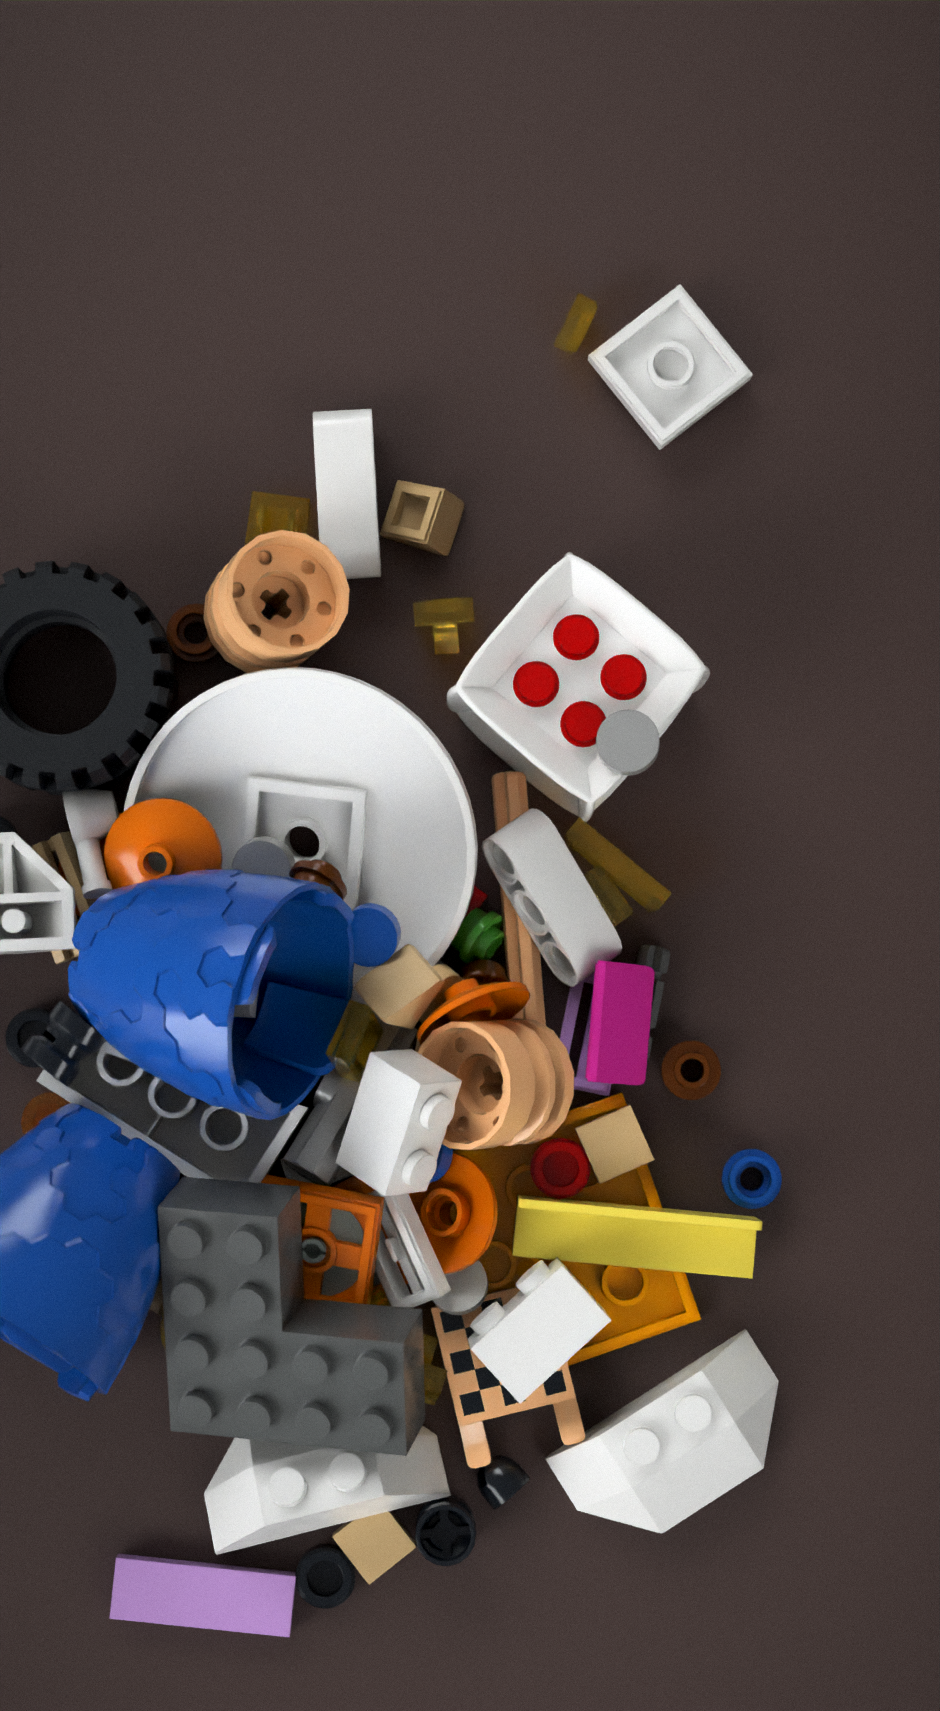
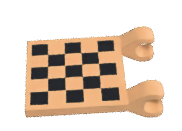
M517 1286L487 1293L483 1303L477 1309L464 1315H452L440 1310L437 1306L431 1307L464 1452L470 1468H479L491 1463V1451L483 1421L553 1404L561 1440L564 1445H572L585 1440L584 1427L568 1362L564 1363L520 1404L470 1349L468 1338L474 1333L470 1324L492 1303L497 1301L503 1307L520 1291Z

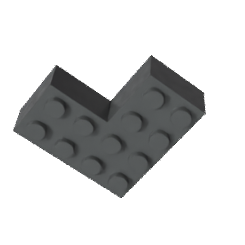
M182 1177L158 1206L171 1431L407 1456L425 1421L422 1309L304 1299L300 1186Z

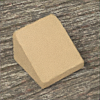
M397 480L380 535L384 538L434 554L448 556L464 510V502L443 488Z
M407 944L394 953L386 962L376 966L355 984L354 989L383 1022L413 1029L445 984V980L413 945Z

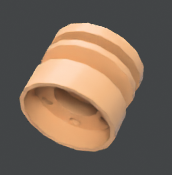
M278 530L255 537L242 547L216 575L205 595L203 619L210 642L225 661L242 671L251 673L270 668L298 667L338 633L348 614L350 588L343 566L326 545L305 533ZM266 603L272 605L276 610L270 620L261 613Z
M536 1020L453 1021L433 1030L419 1047V1054L462 1080L455 1102V1112L451 1122L448 1124L442 1142L443 1145L450 1149L476 1150L494 1148L499 1145L534 1144L552 1136L566 1120L574 1097V1070L567 1048L555 1032Z

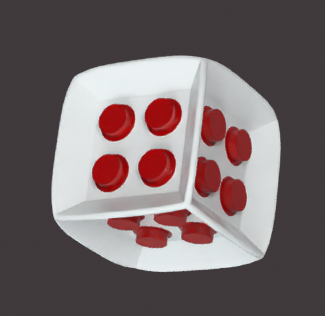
M568 552L564 555V558L553 565L531 587L475 653L461 674L457 684L448 690L447 706L451 711L457 713L465 725L496 755L515 771L523 772L529 783L562 808L579 816L581 821L587 822L594 810L628 776L611 771L603 764L599 757L596 736L602 722L609 715L617 711L636 710L644 713L654 722L660 738L674 721L692 693L698 691L706 683L710 676V669L704 665L694 650L675 631L626 589L589 562Z

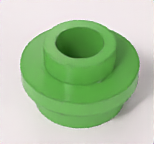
M475 908L464 918L456 936L451 942V946L460 952L459 959L467 964L478 959L489 960L495 954L505 936V933L500 930L502 924L501 915L495 911L486 913L480 908Z

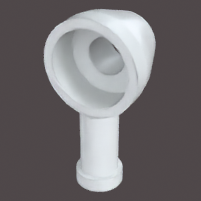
M99 789L62 792L65 812L76 847L84 885L81 887L83 897L86 899L99 898L113 890L111 881L107 880L99 841L107 837L111 826L119 817L114 794L112 791Z

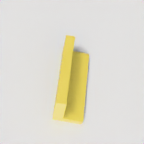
M517 1194L512 1256L554 1260L558 1257L560 1261L753 1279L757 1230L762 1231L763 1221L754 1216Z

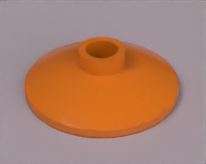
M171 798L147 799L129 807L111 826L104 846L105 868L114 889L158 879L166 875H182L189 871L222 869L221 844L211 823L194 807ZM150 852H158L165 857L167 862L165 871H156L150 866L148 861Z
M474 978L462 980L444 992L446 1002L433 1011L419 1027L416 1034L418 1042L422 1045L433 1030L453 1021L511 1019L527 1004L530 993L526 985L521 982H494L479 986Z
M453 1152L451 1165L443 1177L429 1183L427 1191L408 1193L444 1274L464 1270L474 1264L484 1254L494 1236L498 1214L495 1191L487 1174L472 1159ZM455 1203L457 1208V1217L455 1222L453 1223L450 1219L449 1212L451 1206Z

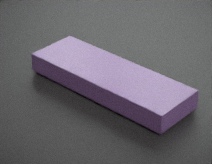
M118 1554L115 1562L109 1619L290 1637L296 1572Z

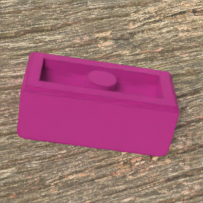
M598 960V963H595L585 1076L588 1082L625 1085L644 1084L646 1080L655 976L652 967Z

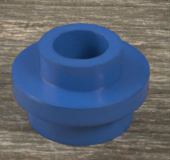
M744 1149L736 1152L727 1160L722 1170L721 1181L725 1194L733 1203L743 1208L757 1209L768 1205L776 1198L781 1188L782 1175L777 1162L769 1154L757 1149ZM749 1167H755L761 1173V1183L752 1190L745 1189L740 1182L741 1173Z

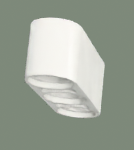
M372 409L313 412L319 542L326 545L341 563L346 579L381 577Z
M531 808L482 842L483 854L488 865L547 965L561 982L567 986L574 987L595 972V963H598V960L611 961L621 953L622 944L616 929L557 828L543 812Z

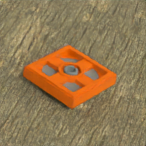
M267 1174L261 1183L300 1186L304 1299L370 1304L385 1198Z

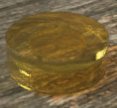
M580 292L577 293L553 343L554 347L571 355L577 352L598 308L596 300Z

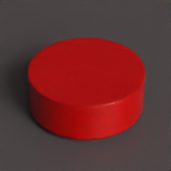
M552 1138L543 1142L535 1150L531 1158L530 1173L535 1185L542 1193L552 1198L564 1199L578 1194L586 1186L590 1177L591 1166L585 1150L578 1143L567 1138Z

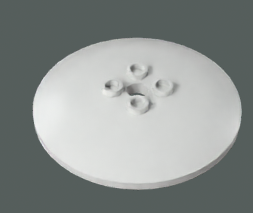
M283 667L246 673L216 685L183 706L163 725L152 739L137 765L130 782L124 811L138 802L152 798H171L189 804L201 812L215 829L222 849V869H232L235 854L248 841L261 836L273 837L287 845L294 856L295 863L301 860L312 861L318 859L333 865L340 872L342 880L346 885L347 895L344 901L351 910L366 903L379 904L389 909L397 918L401 928L400 943L394 953L405 945L410 944L420 952L431 966H434L456 936L468 910L477 872L478 843L470 797L452 757L438 737L421 718L383 690L360 679L317 668ZM304 826L316 833L319 839V850L316 855L302 856L293 850L290 844V833L293 828ZM150 852L148 857L150 866L156 871H165L167 866L165 857L158 852ZM354 963L351 1002L354 1004L355 1016L372 1011L356 992L354 986L376 966L364 967Z

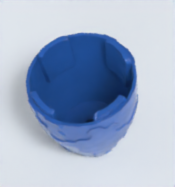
M236 869L189 871L182 875H166L158 879L111 890L99 897L81 915L72 937L73 945L80 951L78 961H71L68 967V996L76 1011L88 1024L93 1025L112 1047L144 1071L186 1095L199 1099L211 1106L227 1108L258 1119L272 1120L286 1115L302 1102L315 1086L320 1076L327 1075L335 1069L341 1057L355 1018L354 1004L351 1002L354 940L350 925L355 915L345 901L329 886L278 875L246 873ZM258 993L256 1017H234L235 1005L253 1004Z
M69 1103L38 1121L39 1124L0 1154V1339L59 1373L57 1382L61 1389L89 1402L96 1392L104 1395L108 1393L136 1343L162 1276L158 1206L178 1184L180 1170L157 1149L142 1139L136 1137L130 1140L121 1134L122 1128L106 1117L82 1105Z

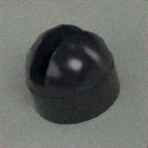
M497 1455L491 1458L490 1464L480 1467L477 1473V1486L484 1499L495 1510L517 1493L528 1482L530 1477L516 1461L507 1456Z

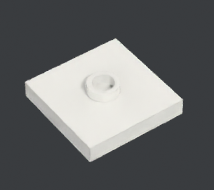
M681 284L588 355L589 363L659 450L750 381L753 376L752 372Z

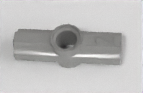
M372 1011L343 1061L339 1059L335 1069L324 1075L313 1099L314 1109L283 1158L287 1166L314 1184L331 1186L342 1168L335 1162L370 1052L412 1049L418 1040L416 1037L418 1029L415 1027L408 1029L387 1024Z

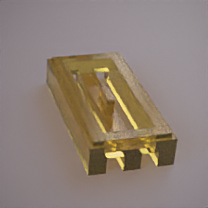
M580 817L565 834L564 842L648 912L651 913L652 911L656 912L672 894Z

